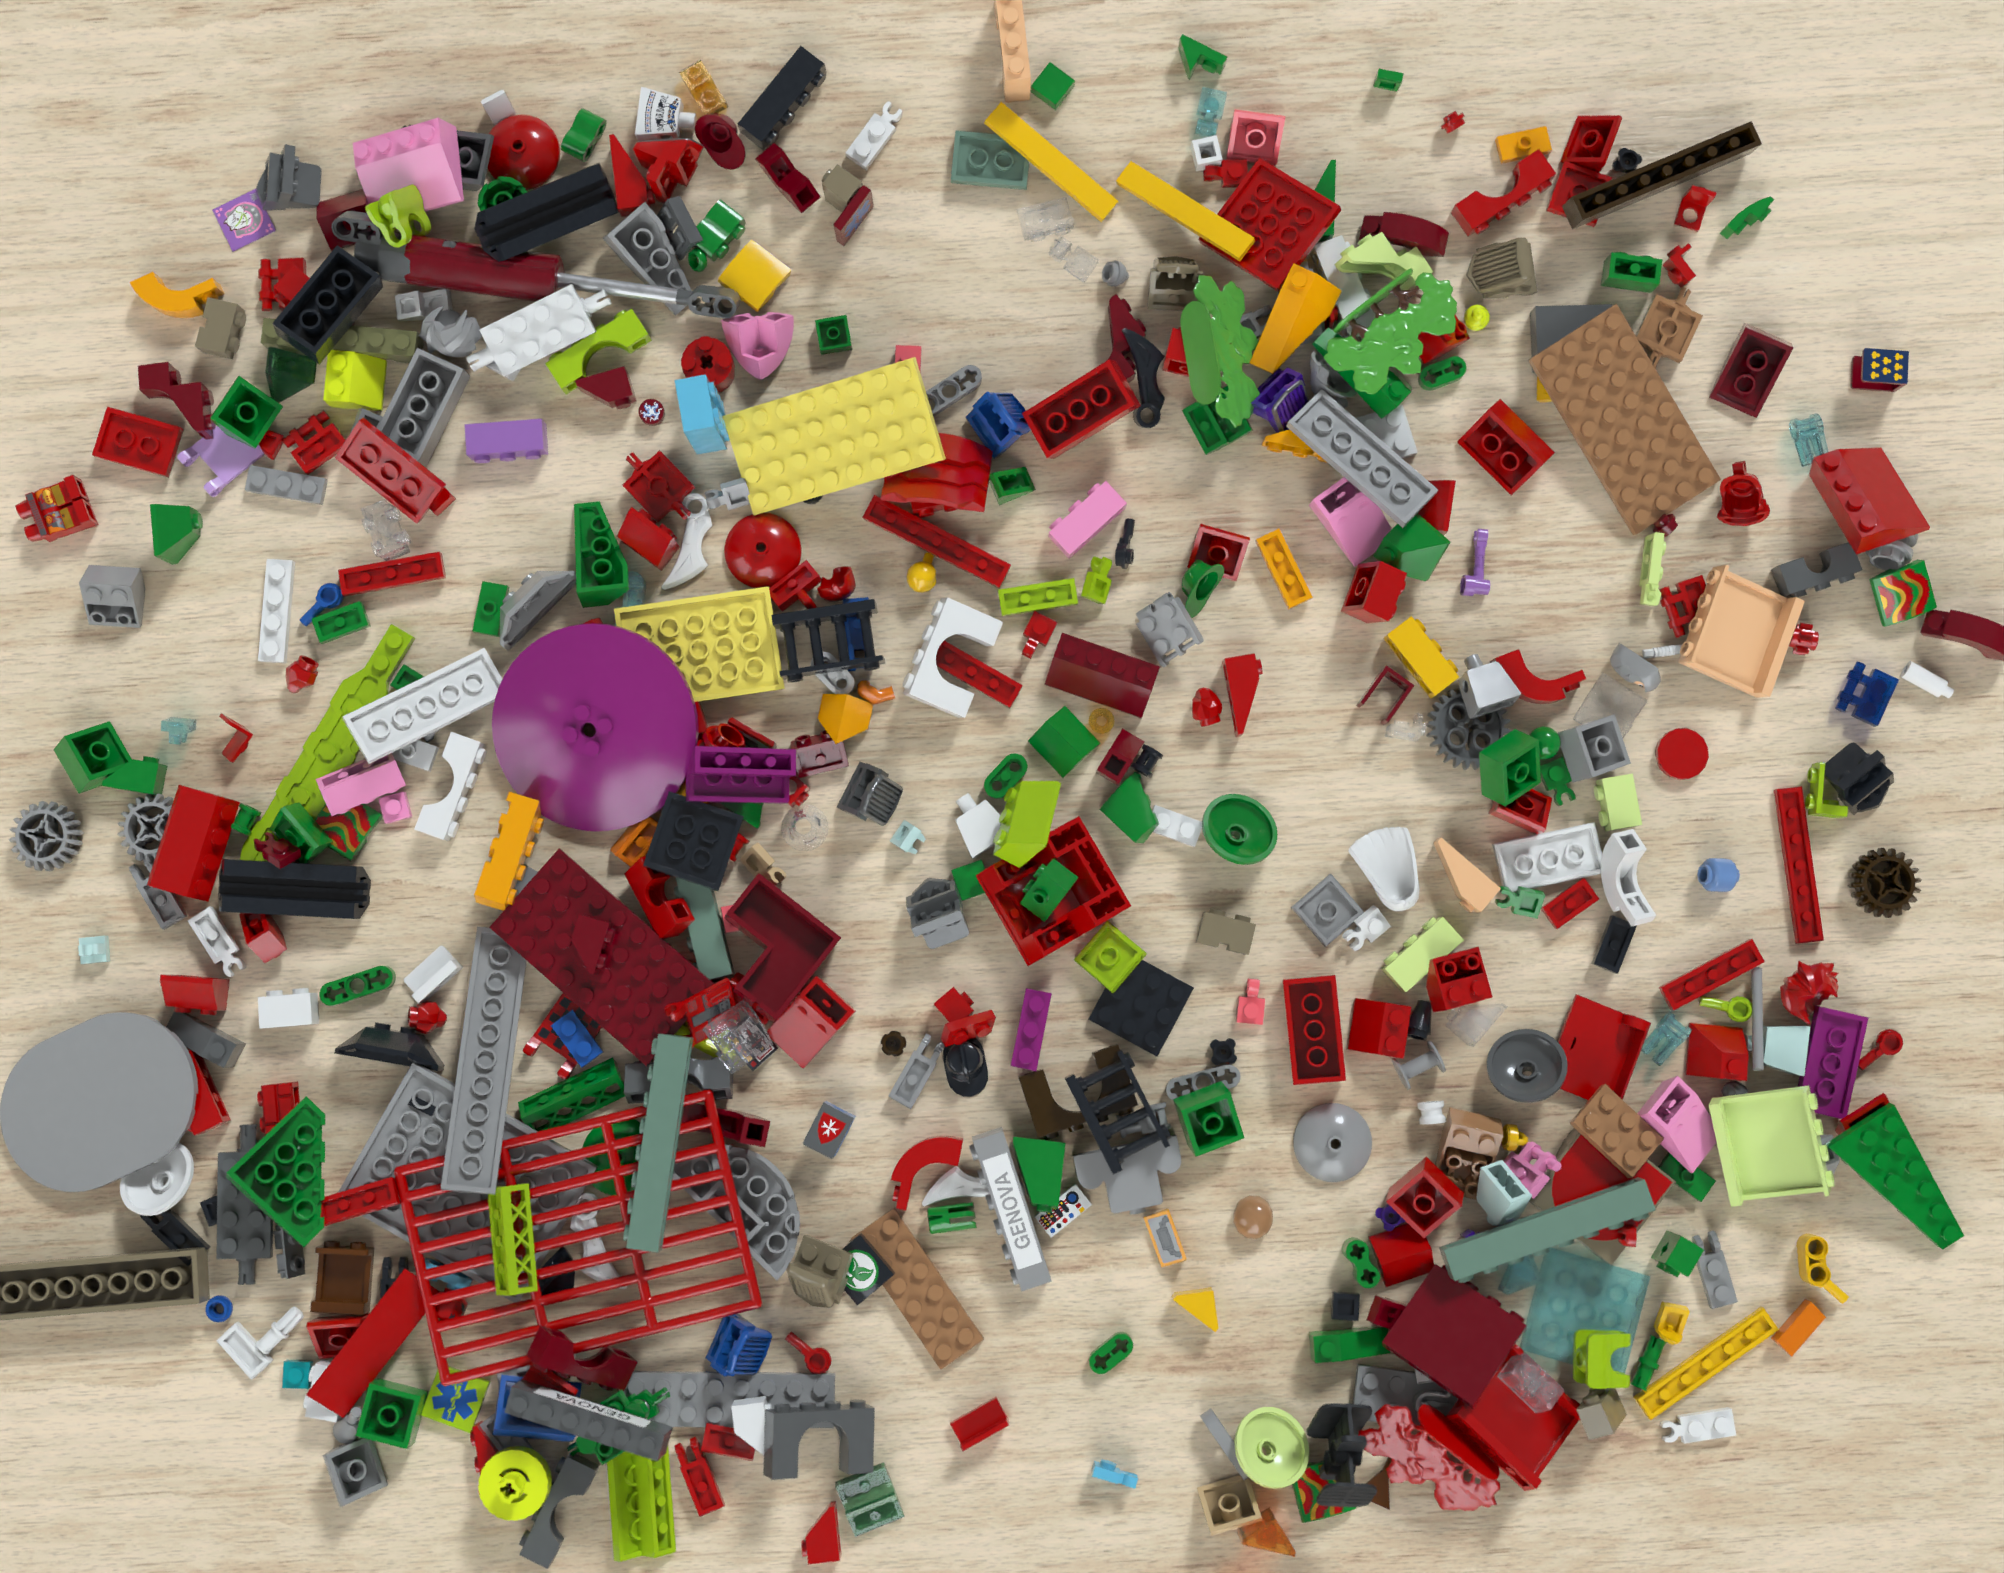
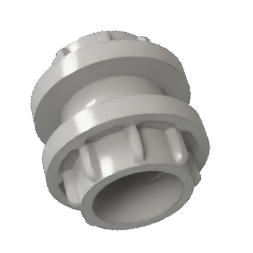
M1918 534L1866 551V554L1870 557V563L1882 570H1897L1910 563L1913 557L1911 547L1916 545Z

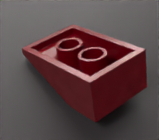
M1744 323L1731 347L1709 398L1757 418L1794 348L1792 343Z

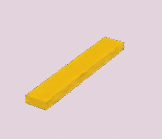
M1002 102L998 104L985 120L984 124L1100 222L1105 219L1118 203L1117 199Z
M1132 161L1129 162L1116 180L1117 185L1238 261L1242 260L1255 242V238Z
M1759 1307L1647 1387V1391L1642 1390L1633 1398L1647 1418L1652 1420L1779 1329L1763 1307Z

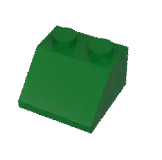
M110 721L66 735L53 749L79 794L102 786L104 779L132 760Z

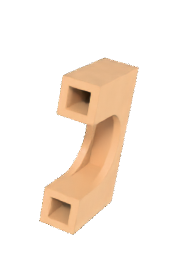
M994 0L997 30L999 29L1005 103L1030 100L1031 74L1022 0Z

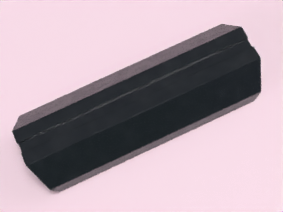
M597 163L477 212L474 229L481 241L483 250L500 262L619 213L606 174L600 163Z
M222 859L218 887L219 911L360 919L370 904L371 880L364 867L290 863L279 869L268 861Z

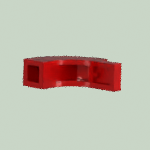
M1519 649L1490 661V663L1495 661L1500 663L1522 694L1519 699L1535 704H1549L1561 701L1566 698L1563 688L1566 693L1580 688L1579 682L1586 679L1583 669L1555 680L1540 679L1528 670Z
M953 1136L926 1138L914 1144L902 1155L891 1177L892 1181L901 1182L900 1186L895 1185L892 1201L897 1202L896 1209L907 1210L913 1178L922 1167L932 1163L958 1166L963 1138Z

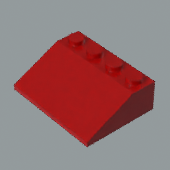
M1882 448L1837 449L1813 458L1809 476L1856 555L1930 529L1928 522Z

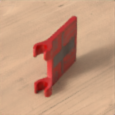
M728 978L681 1002L668 1004L664 1008L665 1014L670 1016L673 1022L679 1021L684 1015L686 1016L690 1034L683 1036L694 1038L692 1048L697 1043L739 1021Z

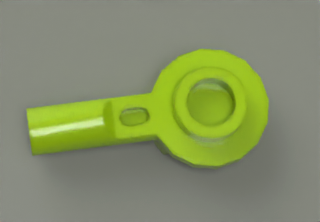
M1701 996L1699 1000V1006L1726 1011L1728 1017L1735 1022L1747 1021L1752 1015V1004L1745 997L1736 996L1729 1001Z

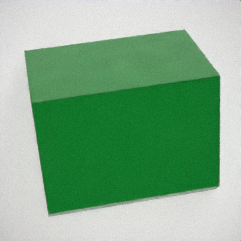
M238 376L210 419L227 436L255 449L283 406Z
M1066 706L1050 717L1028 740L1031 746L1062 778L1100 744L1094 735Z
M300 802L282 807L269 828L279 840L284 838L300 849L301 857L297 859L299 863L309 864L333 842Z

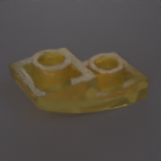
M701 60L679 72L703 115L718 114L728 108L726 100Z

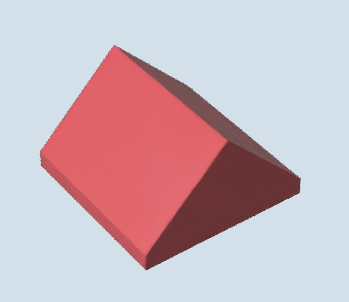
M1235 109L1230 127L1227 159H1247V162L1256 163L1261 158L1271 165H1277L1285 116Z

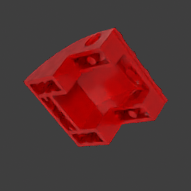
M1080 816L1050 831L1046 847L1020 868L1002 859L975 875L1027 966L1131 907L1130 902ZM1054 858L1079 878L1044 922L1020 904V902L1026 895L1022 891L1031 879L1037 880L1033 876L1042 864L1047 866Z

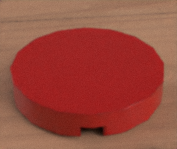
M1677 728L1665 733L1658 741L1655 749V757L1657 756V764L1660 770L1676 780L1690 779L1699 775L1706 767L1709 759L1708 746L1704 738L1696 731L1688 728Z

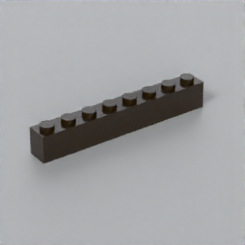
M1752 121L1572 196L1562 208L1571 228L1575 229L1750 155L1762 143Z

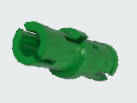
M1652 1335L1649 1337L1650 1339L1643 1356L1638 1358L1640 1363L1630 1383L1644 1391H1647L1654 1370L1659 1368L1657 1363L1667 1343Z

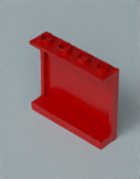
M1516 1344L1480 1396L1476 1407L1472 1409L1458 1399L1446 1415L1460 1431L1524 1491L1535 1490L1542 1482L1539 1478L1540 1474L1577 1422L1581 1420L1577 1412L1580 1403L1568 1397L1563 1392L1562 1386L1556 1381L1550 1380L1543 1373L1542 1367L1530 1361L1524 1355V1351Z

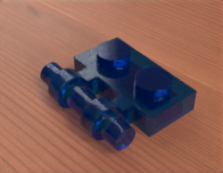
M1856 662L1853 670H1849L1846 678L1848 681L1844 690H1841L1837 696L1838 703L1835 709L1845 712L1848 704L1855 706L1852 717L1876 727L1882 719L1899 679L1876 668L1867 676L1863 674L1866 665ZM1858 683L1864 685L1860 697L1853 695Z

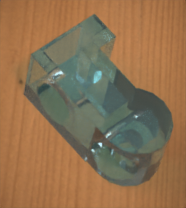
M629 572V590L624 593L623 607L645 604L646 581L638 572Z

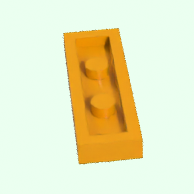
M1280 529L1257 538L1255 542L1288 610L1312 599L1311 592Z

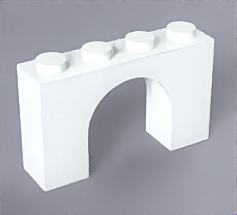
M948 597L941 598L932 609L931 615L934 617L931 624L927 625L923 631L922 639L924 642L922 647L917 649L913 656L912 663H914L912 672L908 673L904 679L903 687L905 689L903 694L958 718H965L974 693L947 682L940 675L936 665L937 650L946 638L954 634L964 636L984 646H994L1003 622Z

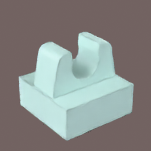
M904 820L890 842L905 852L916 854L918 851L913 848V843L916 839L922 842L926 839L921 830Z
M109 936L79 938L78 952L80 963L110 962Z

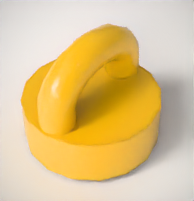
M1504 1125L1501 1141L1504 1150L1515 1151L1518 1145L1523 1146L1528 1143V1137L1521 1131H1518L1517 1125Z

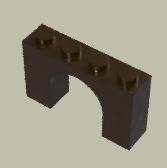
M1118 1044L1092 1052L1098 1070L1119 1060L1116 1051L1120 1050ZM1043 1068L1018 1076L1038 1138L1043 1137L1044 1140L1058 1137V1131L1068 1128L1069 1132H1074L1084 1128L1083 1123L1086 1120L1081 1111L1066 1110L1053 1099ZM1125 1069L1101 1080L1102 1089L1098 1100L1131 1084ZM1135 1094L1099 1111L1100 1114L1096 1116L1098 1122L1101 1123L1109 1120L1108 1115L1118 1112L1119 1116L1133 1112V1107L1138 1105Z

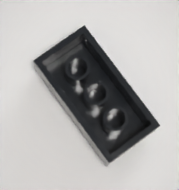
M337 245L272 323L276 334L320 365L383 288L381 277Z

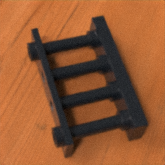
M870 599L771 615L773 626L776 629H780L784 635L788 670L779 671L780 677L783 680L787 679L788 683L803 681L804 676L862 667H864L865 671L879 669L881 664H885V658L883 655H875L870 621L872 614L878 613L876 601ZM857 617V620H860L865 658L850 660L844 623L847 622V618ZM831 621L835 626L840 662L824 664L819 631L821 622ZM806 625V628H809L814 666L802 668L798 666L793 631L796 630L795 626Z
M1121 1049L1116 1051L1119 1060L1084 1078L1081 1076L1076 1078L1074 1073L1065 1077L1113 1175L1122 1171L1120 1164L1124 1162L1123 1159L1160 1140L1163 1146L1167 1148L1170 1146L1168 1139L1172 1138L1166 1125H1159L1131 1069L1135 1067V1064L1129 1052L1124 1054ZM1125 1069L1131 1084L1095 1102L1094 1100L1088 1102L1084 1092L1088 1091V1087ZM1137 1093L1144 1107L1107 1126L1106 1124L1100 1126L1096 1118L1100 1114L1099 1111ZM1149 1116L1156 1131L1119 1150L1118 1148L1112 1150L1108 1142L1112 1138L1111 1135Z

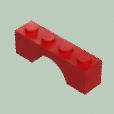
M1540 149L1517 163L1513 170L1514 187L1510 193L1501 197H1488L1475 191L1455 204L1451 214L1467 237L1473 233L1481 234L1490 227L1489 223L1494 219L1502 220L1511 213L1509 209L1515 205H1518V207L1523 206L1531 200L1532 197L1530 195L1536 191L1542 193L1552 185L1551 181L1556 172Z

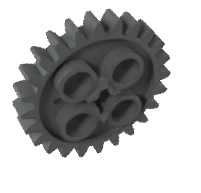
M1460 687L1457 689V694L1451 689L1447 692L1448 697L1444 694L1439 697L1441 703L1435 702L1432 705L1435 711L1429 712L1427 716L1433 719V721L1426 723V726L1432 728V731L1426 734V736L1434 737L1435 741L1430 744V747L1438 746L1439 749L1435 755L1438 756L1444 753V763L1452 759L1453 768L1462 763L1463 770H1467L1471 763L1472 768L1476 770L1480 767L1479 752L1511 732L1510 729L1504 728V725L1509 723L1510 719L1502 718V715L1507 712L1506 709L1485 714L1486 722H1481L1478 717L1470 719ZM1452 709H1457L1461 713V720L1455 719L1452 716ZM1450 734L1458 736L1460 740L1459 745L1451 742ZM1476 736L1481 737L1485 741L1484 748L1476 744ZM1466 743L1468 744L1469 750L1465 749Z

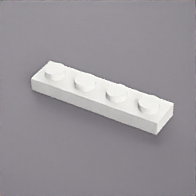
M267 559L258 653V661L287 663L295 562L293 560Z

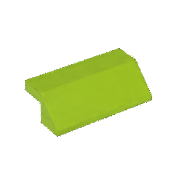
M668 1447L666 1454L658 1461L625 1451L607 1462L614 1561L622 1562L640 1556L657 1558L676 1552Z

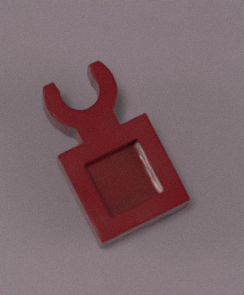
M264 833L265 841H260L257 838L254 839L255 850L262 852L263 858L279 869L301 857L298 847L284 838L278 841L274 840L272 833Z

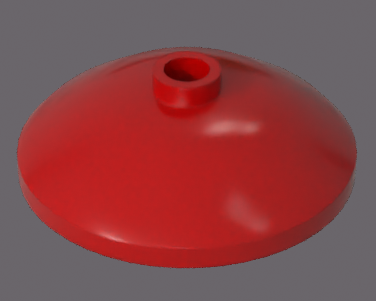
M515 115L500 121L492 128L489 134H492L494 139L487 169L495 180L501 176L511 177L519 181L525 190H530L543 185L553 176L560 161V145L554 131L547 123L534 116ZM516 144H523L521 149H515Z
M761 513L746 516L733 526L727 536L724 553L727 566L738 581L751 588L768 586L770 588L799 566L802 547L796 530L788 521L775 514ZM765 544L766 549L763 552H758L757 546Z

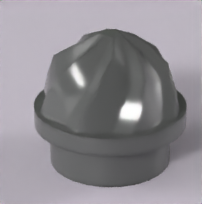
M1731 1081L1724 1085L1721 1092L1723 1096L1747 1094L1748 1089L1738 1081Z

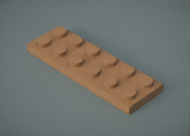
M895 1207L851 1237V1240H853L862 1233L895 1271V1274L883 1286L940 1370L984 1340L983 1335Z

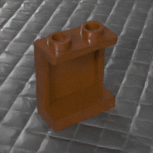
M324 1241V1245L315 1248V1253H319L316 1297L311 1301L310 1312L358 1315L369 1312L374 1247H366L365 1242H351L350 1246H340V1241Z

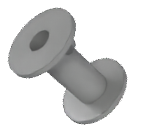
M1431 1041L1427 1042L1429 1052L1403 1065H1400L1396 1058L1392 1059L1394 1068L1407 1090L1411 1089L1408 1079L1432 1067L1438 1066L1442 1072L1446 1071L1443 1060Z

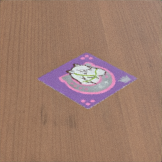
M256 189L212 210L233 252L276 231L267 211L262 210L263 206L256 193Z

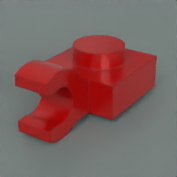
M1247 159L1222 160L1221 167L1216 165L1205 166V170H1203L1204 181L1221 180L1222 188L1238 187L1248 173Z
M1034 611L1023 633V636L1029 638L1022 651V655L1031 659L1038 644L1046 647L1058 622Z

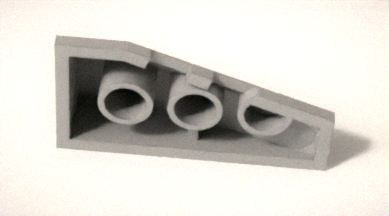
M646 202L640 205L603 238L617 256L644 284L691 291L685 274L675 256L674 248L666 235L662 221ZM664 303L674 315H677L686 307L685 305Z

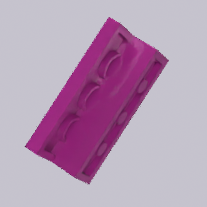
M694 746L686 773V801L788 804L789 777L796 776V749Z

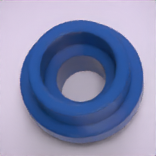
M223 1295L212 1297L206 1304V1315L213 1322H223L232 1315V1302ZM218 1304L223 1305V1313L217 1311L216 1307Z

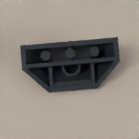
M375 1022V1026L363 1028L336 1047L334 1054L411 1066L415 1062L433 1071L444 1070L443 1062L424 1035L416 1034L415 1028L401 1027L400 1031L390 1029L391 1024Z

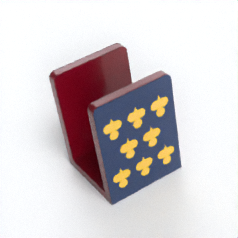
M1865 348L1862 351V356H1854L1852 358L1851 389L1884 392L1898 391L1908 384L1909 351Z

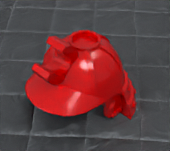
M1746 461L1734 462L1732 464L1733 475L1723 479L1720 484L1722 505L1717 518L1731 526H1750L1760 523L1770 514L1769 504L1763 498L1762 486L1755 475L1747 473Z

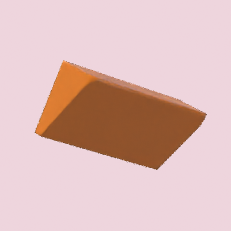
M650 816L629 826L611 847V852L631 867L640 857H644L647 854L658 822Z
M1804 1299L1771 1339L1792 1357L1826 1317L1811 1301Z

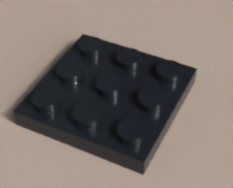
M669 791L643 867L719 891L744 816L703 802L686 801L685 796Z
M1142 960L1114 993L1110 992L1106 987L1104 988L1088 1020L1158 1057L1194 987Z

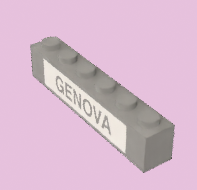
M1002 1127L972 1136L974 1144L969 1145L973 1160L979 1159L982 1168L977 1170L981 1185L987 1184L990 1194L985 1195L989 1209H995L998 1217L993 1222L997 1234H1003L1006 1244L1001 1246L1005 1259L1012 1260L1014 1269L1009 1271L1014 1285L1019 1284L1021 1291H1025L1051 1282L1052 1280Z

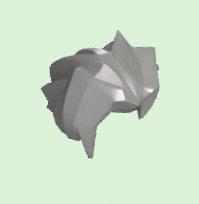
M443 306L432 311L423 320L419 337L427 342L430 354L434 350H438L441 354L450 357L469 356L472 354V351L476 350L475 343L482 338L476 318L468 317L466 315L467 310L460 315V313L454 310H443Z

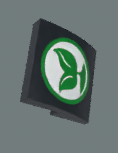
M862 1233L842 1248L854 1254L846 1275L848 1281L844 1291L856 1305H859L895 1274V1271Z

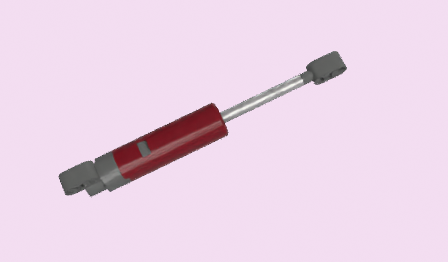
M346 211L332 223L333 234L338 239L356 242L354 257L373 271L378 272L383 281L534 302L573 284L577 291L598 293L605 289L608 295L685 305L694 314L717 318L732 317L740 305V296L735 290L729 288L700 285L694 291L564 273V264L560 255L526 251L498 262L483 250L481 244L456 242L412 235L411 241L406 245L393 247L389 245L381 230L373 224L367 213ZM343 221L350 224L351 230L344 227ZM394 232L396 238L401 240V233ZM698 296L702 297V301L705 302L704 304L701 303V299ZM721 300H729L732 303L733 307H725L722 304Z

